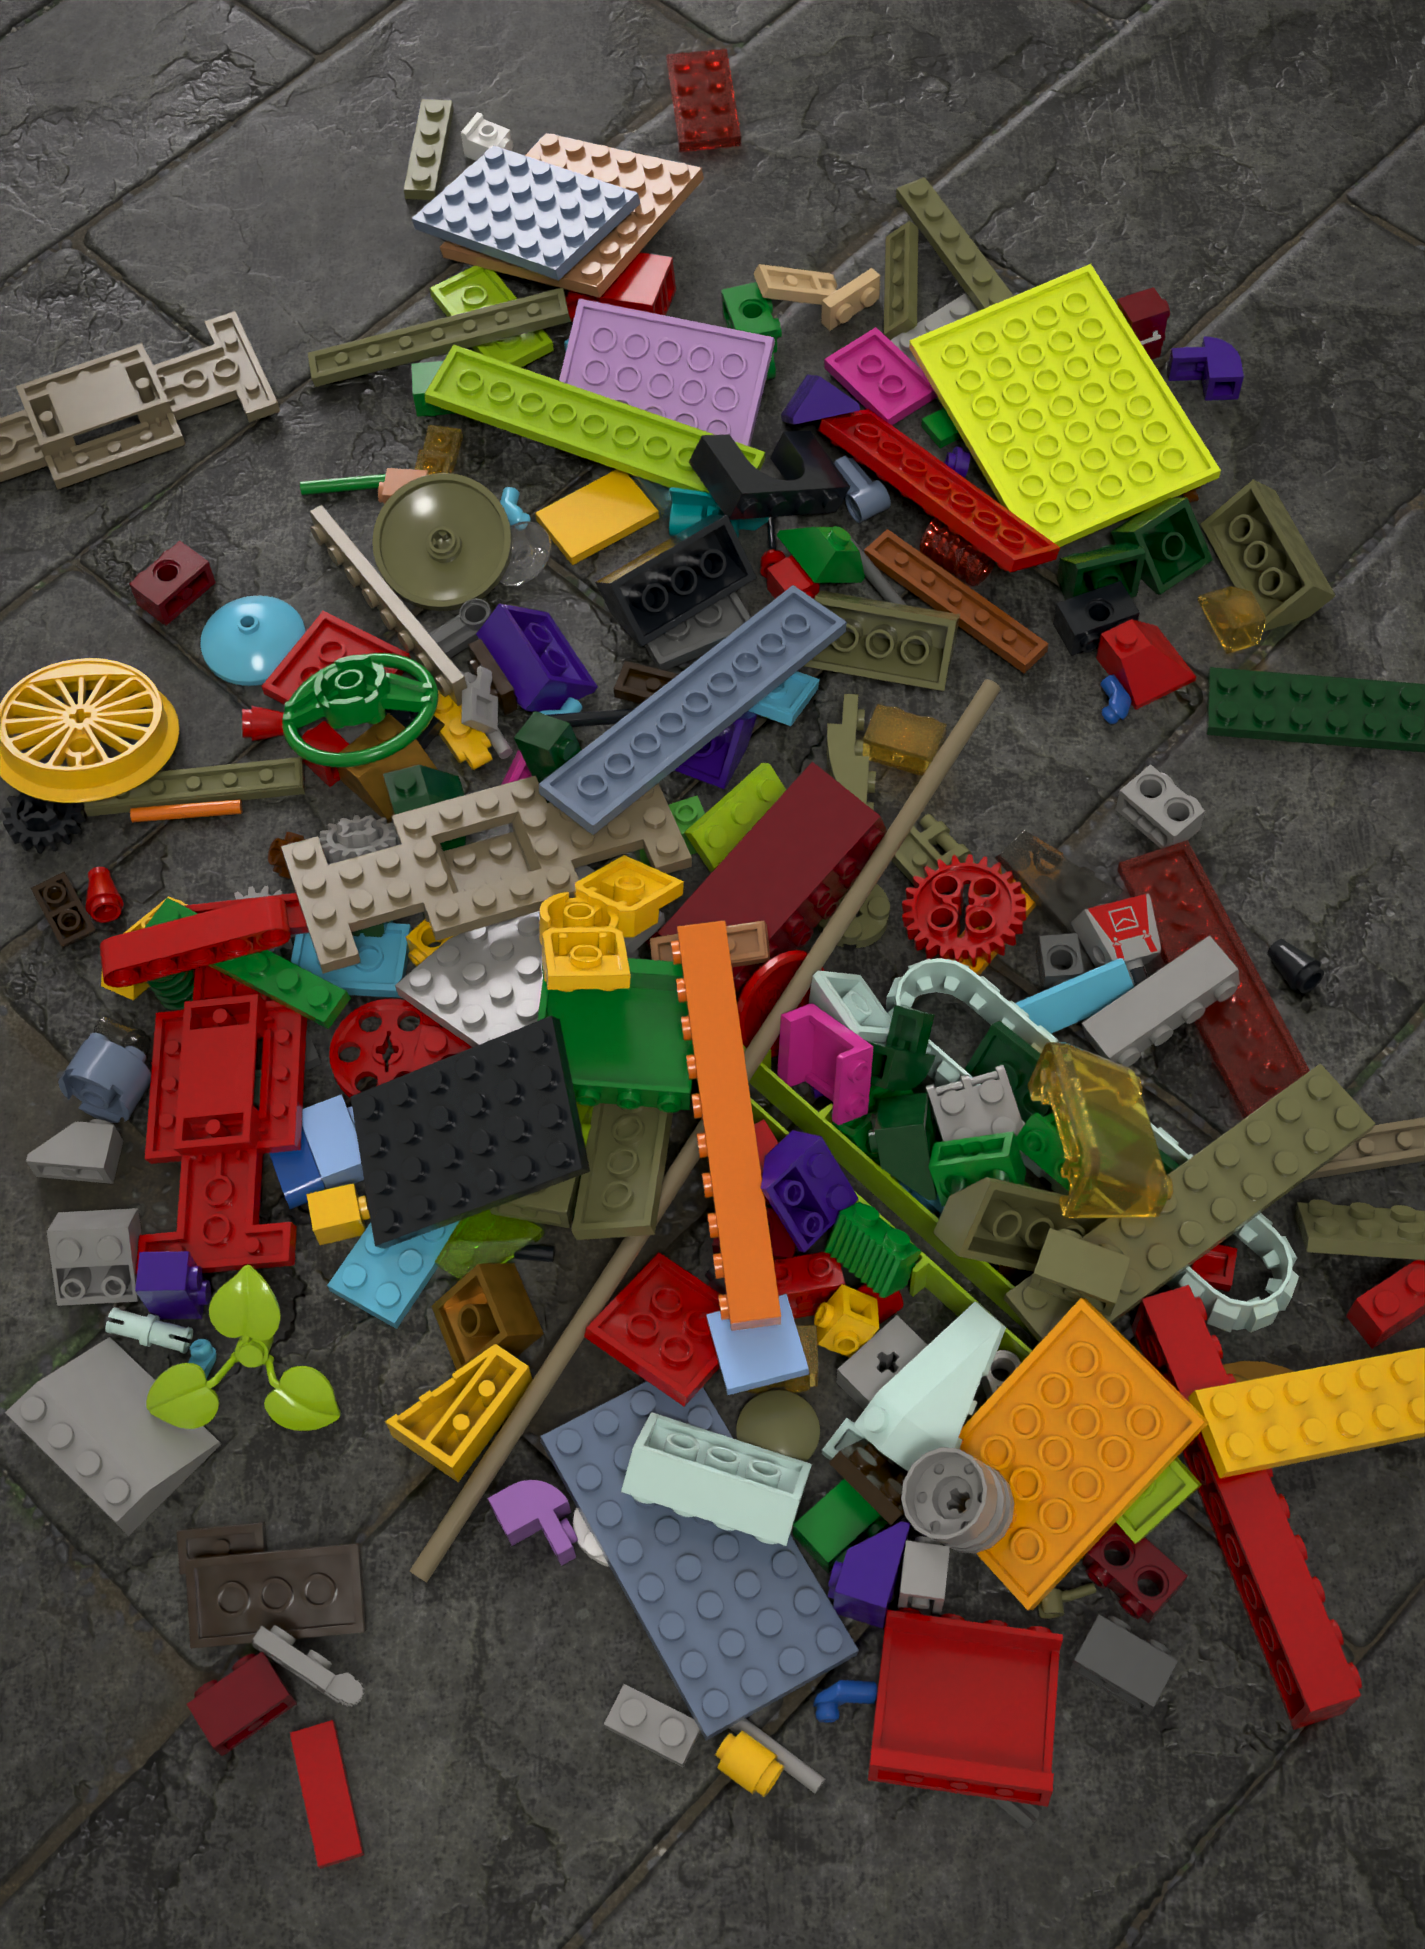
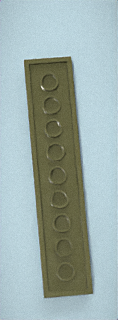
M1321 1063L1082 1237V1240L1096 1245L1102 1243L1113 1245L1122 1250L1123 1255L1131 1257L1111 1316L1102 1315L1113 1324L1137 1306L1143 1298L1152 1295L1370 1132L1376 1123ZM1032 1274L1007 1292L1004 1300L1040 1343L1075 1304L1029 1287Z

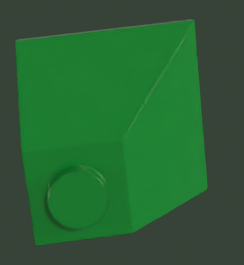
M834 526L779 530L777 537L814 583H862L865 575L860 551L850 540V534L843 528Z

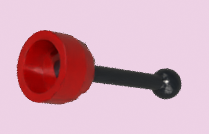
M769 517L767 522L769 550L761 556L760 561L761 574L765 578H767V568L771 566L769 564H775L786 558L783 551H776L774 519L776 517Z

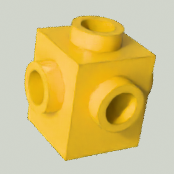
M842 1284L827 1302H823L816 1311L814 1324L817 1326V1344L850 1358L879 1330L877 1299Z

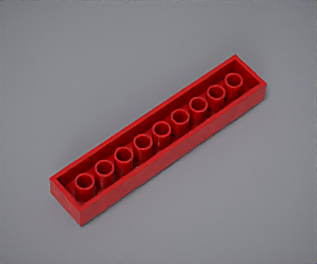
M1186 1285L1143 1298L1131 1328L1142 1355L1190 1403L1188 1397L1195 1390L1237 1382L1231 1373L1226 1374L1221 1359H1223L1222 1347L1216 1335L1210 1336L1205 1324L1207 1313L1199 1296L1194 1297L1190 1285ZM1200 1432L1182 1451L1188 1469L1202 1484L1197 1489V1492L1293 1730L1344 1714L1361 1696L1359 1691L1362 1688L1361 1678L1355 1665L1352 1662L1347 1663L1341 1648L1344 1644L1342 1632L1334 1619L1329 1620L1323 1605L1326 1600L1323 1587L1316 1576L1311 1577L1305 1562L1308 1559L1305 1544L1300 1535L1293 1534L1288 1522L1290 1510L1283 1494L1276 1493L1270 1479L1273 1477L1272 1468L1219 1479L1202 1432Z

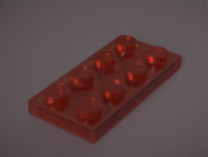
M727 48L667 54L666 64L679 152L741 146V133Z

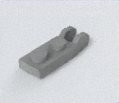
M274 1625L269 1631L261 1626L253 1638L252 1644L255 1649L260 1652L263 1651L267 1657L335 1702H341V1706L345 1705L346 1708L348 1706L352 1708L353 1705H357L362 1700L364 1688H362V1683H359V1680L356 1681L354 1676L348 1672L338 1675L333 1674L329 1671L332 1665L330 1661L313 1650H310L305 1655L294 1648L292 1645L296 1639L281 1628Z

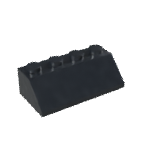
M709 515L595 583L612 616L637 645L642 647L757 577L728 516Z

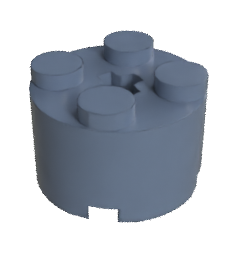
M91 1033L78 1049L60 1077L58 1084L61 1092L68 1099L74 1095L82 1101L79 1109L85 1113L110 1123H118L121 1117H124V1121L130 1118L151 1083V1072L144 1064L146 1055L138 1048L133 1046L123 1048L118 1044L110 1042L102 1034Z

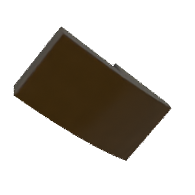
M65 871L31 887L62 949L97 932Z

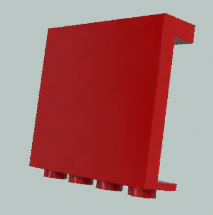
M899 1608L896 1611L887 1610L868 1780L1048 1807L1053 1792L1054 1773H1052L1059 1655L1063 1634L1053 1633L1050 1629L1041 1626H1032L1027 1629L1009 1627L1005 1622L998 1620H987L983 1623L965 1621L963 1617L955 1614H943L939 1617L922 1615L920 1611L912 1608Z

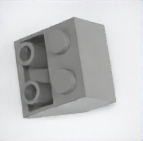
M138 1208L58 1212L47 1230L57 1306L138 1302L140 1297L135 1291L137 1279L136 1265L139 1235H142Z

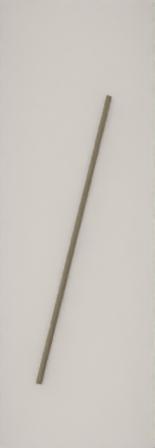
M989 679L984 680L745 1050L744 1057L748 1083L780 1034L781 1014L797 1008L811 986L812 976L818 970L821 971L999 694L1001 688L996 682ZM702 1118L663 1178L657 1224L700 1159L697 1133H704ZM650 1235L630 1236L623 1239L409 1572L424 1582H428L585 1338L586 1327L601 1313Z

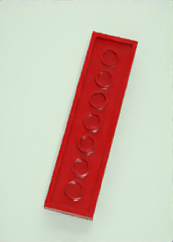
M870 409L822 418L819 431L830 438L832 444L842 447L853 455L855 461L865 464L876 473L878 478L892 484L900 490L901 495L912 499L923 507L928 515L938 518L948 526L951 532L969 541L975 550L985 553L996 561L1001 569L1015 572L1056 560L1060 551L1058 545Z

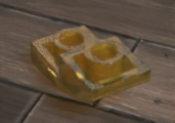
M428 425L423 449L418 451L414 470H428V475L436 473L452 474L461 447L462 430Z

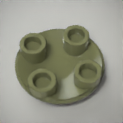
M773 1390L757 1395L745 1405L737 1421L736 1434L739 1441L806 1462L813 1455L819 1443L820 1425L814 1409L805 1399L789 1391Z

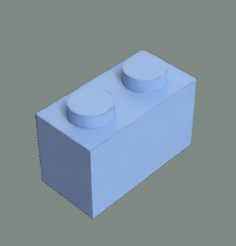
M341 1094L304 1108L302 1110V1127L326 1190L363 1181V1170L352 1106L346 1107Z

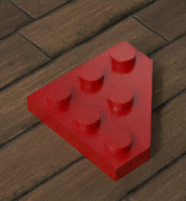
M322 611L261 687L264 695L285 705V702L290 700L293 693L304 681L319 670L335 663L334 661L339 658L370 653H391L411 658L409 653ZM384 667L386 673H393L399 676L404 673V671Z

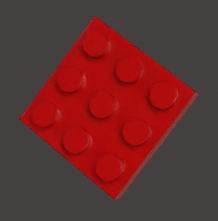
M658 1253L586 1327L584 1337L685 1407L720 1368L706 1314L720 1311L718 1295L721 1294L661 1253Z

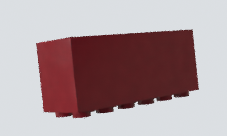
M812 761L659 930L658 934L660 937L678 934L677 926L724 920L726 926L765 921L768 930L770 959L782 953L795 950L797 947H803L811 939L814 933L813 929L822 919L826 920L834 914L839 906L838 901L851 888L887 832L881 816ZM764 963L732 967L736 1001L749 978Z

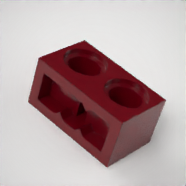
M1117 1522L1086 1553L1082 1563L1087 1568L1085 1570L1087 1576L1102 1589L1106 1587L1111 1589L1120 1598V1606L1135 1619L1141 1617L1148 1624L1182 1587L1188 1576L1146 1538L1135 1544ZM1110 1549L1118 1550L1124 1555L1126 1564L1122 1566L1111 1565L1105 1559L1104 1552ZM1142 1579L1153 1581L1159 1589V1595L1154 1597L1144 1595L1139 1590L1137 1582Z

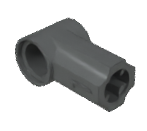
M482 599L468 600L461 606L458 616L435 629L429 635L450 659L469 647L468 644L479 640L476 633L492 614L491 608Z

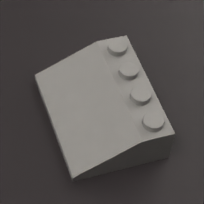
M108 1337L35 1383L5 1413L33 1443L129 1536L221 1443L204 1426L195 1429L179 1428L153 1416L146 1407V1400L155 1380L113 1339Z

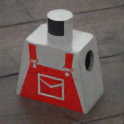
M1149 893L1085 909L1071 922L1073 929L1078 934L1081 943L1096 968L1123 958L1134 987L1148 978L1144 965L1161 953V945Z

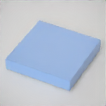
M787 1294L779 1296L781 1310L780 1325L731 1331L730 1319L721 1320L720 1311L706 1314L727 1395L809 1375L808 1364Z

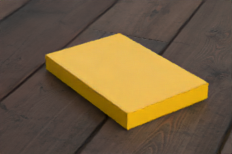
M618 469L535 513L536 521L572 565L659 519L658 509L628 473Z

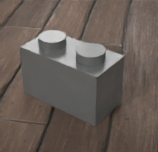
M1098 1615L1070 1670L1149 1716L1178 1660L1170 1656L1171 1651L1162 1643L1153 1639L1144 1641L1132 1634V1628L1119 1618L1108 1616L1106 1619Z

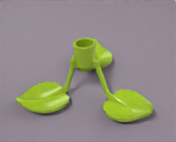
M249 1264L241 1268L233 1278L217 1290L209 1306V1317L216 1330L229 1338L240 1337L235 1352L231 1353L227 1362L208 1381L203 1369L194 1363H182L168 1368L155 1380L146 1400V1407L153 1416L173 1426L185 1429L202 1427L214 1418L219 1408V1397L211 1388L222 1380L235 1363L240 1362L249 1368L258 1367L262 1364L265 1365L269 1383L275 1389L266 1396L264 1406L268 1415L280 1426L297 1431L316 1430L335 1422L341 1414L333 1387L320 1371L308 1366H296L286 1370L282 1374L280 1381L276 1378L273 1366L274 1357L269 1352L273 1343V1335L280 1324V1308L268 1283Z

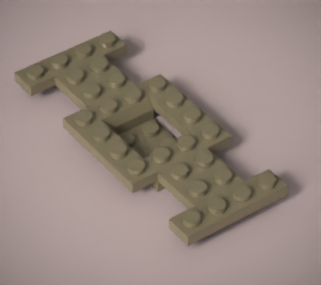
M234 311L204 321L213 345L156 365L152 364L143 344L140 343L16 386L25 410L0 418V482L45 466L49 467L57 490L186 445L177 420L239 399L249 422L280 412L278 401L236 312ZM137 415L140 424L77 446L73 438L79 434Z
M536 776L392 815L393 826L400 845L328 865L318 836L281 846L283 857L323 974L361 963L351 933L354 931L423 912L436 941L540 911L541 904L555 894L569 892V898H574L575 882L579 881L574 868L644 849L651 867L666 874L692 867L691 854L659 783L592 835L551 802L547 803L546 799L539 794V782ZM512 823L513 832L447 851L442 850L441 842Z

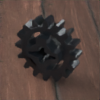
M20 791L18 797L8 796L7 800L11 807H6L2 810L6 818L3 821V825L14 844L20 843L25 851H28L34 845L38 854H42L45 846L49 845L53 851H57V843L60 841L69 845L71 841L68 835L70 833L80 834L81 830L77 823L85 822L86 819L82 812L84 810L83 802L62 803L46 801Z

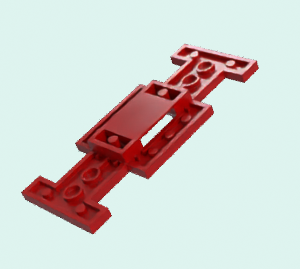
M296 893L272 895L282 898L286 903L291 935L309 933ZM260 897L184 906L200 914ZM274 948L268 949L269 951L274 953ZM208 965L195 969L193 1001H185L184 1010L156 1013L145 1160L150 1164L181 1161L177 1231L139 1235L136 1274L140 1252L189 1251L197 1266H201L202 1273L241 1270L247 1264L254 1269L295 1265L297 1226L292 1222L259 1224L263 1154L301 1150L307 1018ZM263 1037L259 1110H257L253 1106L257 1040Z

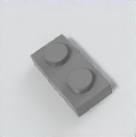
M625 1684L604 1722L606 1729L681 1767H684L701 1732L693 1718Z

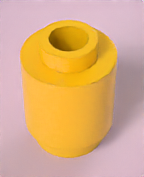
M743 1730L737 1736L729 1733L715 1754L716 1757L721 1759L717 1769L751 1794L758 1792L763 1797L769 1793L784 1769V1766L776 1761L778 1756Z

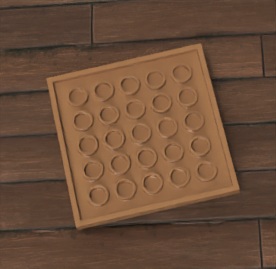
M546 133L525 156L637 192L640 205L559 281L447 240L440 246L443 258L560 288L563 287L564 289L600 298L704 179L702 168Z

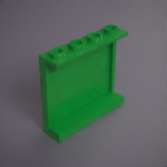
M628 958L631 974L630 988L613 991H603L600 989H576L571 992L548 990L547 981H544L543 973L537 1021L549 1016L560 1019L575 1098L578 1104L583 1106H597L600 1103L616 1104L620 1108L630 1110L637 1109L640 1106L655 1107L660 1111L668 1113L690 1110L692 1079L689 1080L686 1055H693L694 1053L692 1040L684 1041L681 1017L688 1016L687 1002L679 1003L676 979L683 978L682 964L674 965L673 961Z

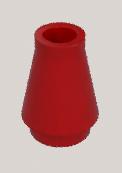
M252 706L251 709H242L243 738H252V741L284 735L282 727L284 712Z
M95 867L88 872L85 908L93 920L102 923L111 922L120 916L124 903L111 878L110 871L105 867Z

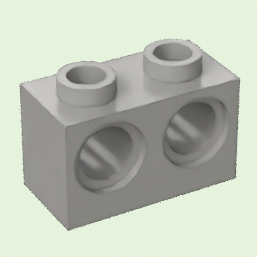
M1151 764L1119 791L1115 809L1169 856L1200 830L1205 810L1196 798L1186 795L1174 784L1167 774L1160 773ZM1144 795H1150V796H1152V797H1154V798H1148V797H1145ZM1171 818H1177L1181 821H1174Z

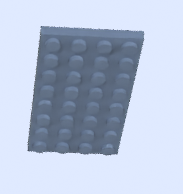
M647 1381L541 1436V1443L588 1529L592 1532L601 1548L603 1556L703 1737L707 1741L739 1721L746 1719L855 1657L859 1650L835 1609H833L832 1604L791 1535L786 1546L778 1543L766 1544L756 1539L754 1535L739 1530H723L711 1521L696 1516L684 1517L675 1513L672 1508L656 1503H641L635 1500L632 1495L621 1492L633 1446L651 1412L733 1438L703 1387L684 1407Z

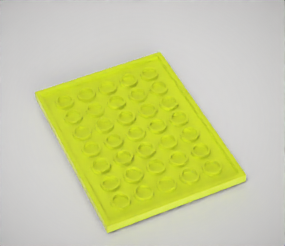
M1091 264L910 340L909 349L1000 504L1059 547L1147 510L1168 498H1174L1216 480L1220 476L1221 470Z

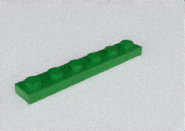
M166 898L145 928L198 913ZM269 950L208 965L327 1029L332 1026L351 999L346 990Z

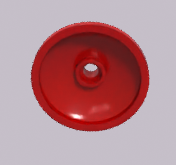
M792 950L771 958L760 966L745 984L737 1000L742 1043L746 1048L808 954L807 952ZM811 986L797 1008L809 1004ZM780 1034L770 1048L771 1057L779 1055Z

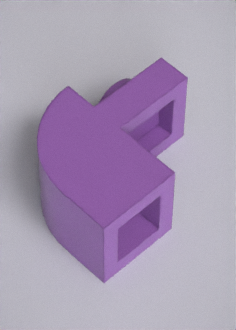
M525 1480L517 1482L488 1498L490 1506L511 1546L542 1529L561 1566L576 1558L572 1544L577 1542L578 1538L567 1518L559 1521V1519L571 1513L569 1502L559 1489L543 1481Z

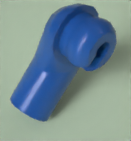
M1110 675L1100 684L1109 697V705L1102 709L1101 714L1109 724H1116L1120 718L1124 719L1128 715L1131 697L1117 677Z
M839 1680L816 1695L813 1706L816 1707V1719L822 1723L837 1721L840 1716L838 1707L846 1703L874 1704L877 1699L876 1683L874 1681Z

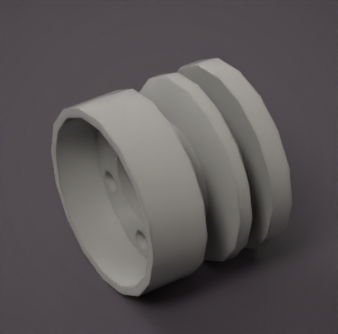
M941 1447L925 1453L912 1464L903 1481L901 1496L906 1518L914 1529L945 1546H950L951 1549L957 1552L975 1554L992 1548L1005 1536L1013 1520L1014 1499L1008 1482L1000 1472L958 1448Z

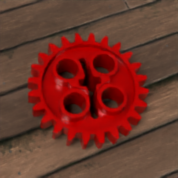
M968 854L965 863H960L958 857L953 855L952 864L946 865L941 859H938V869L936 871L925 866V879L919 876L913 877L914 888H906L907 900L902 901L903 925L906 927L907 938L914 939L915 949L918 951L926 948L927 959H931L937 954L942 959L952 958L961 964L963 959H968L974 968L977 965V958L982 957L989 964L991 963V952L995 951L997 954L1004 956V943L1015 946V934L1023 933L1022 921L1027 919L1025 894H1022L1021 883L1013 882L1012 871L1002 874L1000 862L989 868L987 857L985 856L976 864L973 863L972 854ZM965 884H970L968 889L969 905L966 907L965 935L963 938H958L960 932L959 916L962 915L963 889ZM945 892H952L950 895H943ZM984 894L991 895V896H989V897H980L981 895H984ZM940 924H948V925H949V926H946V927H937V926L940 925ZM980 926L988 927L983 930L975 929Z

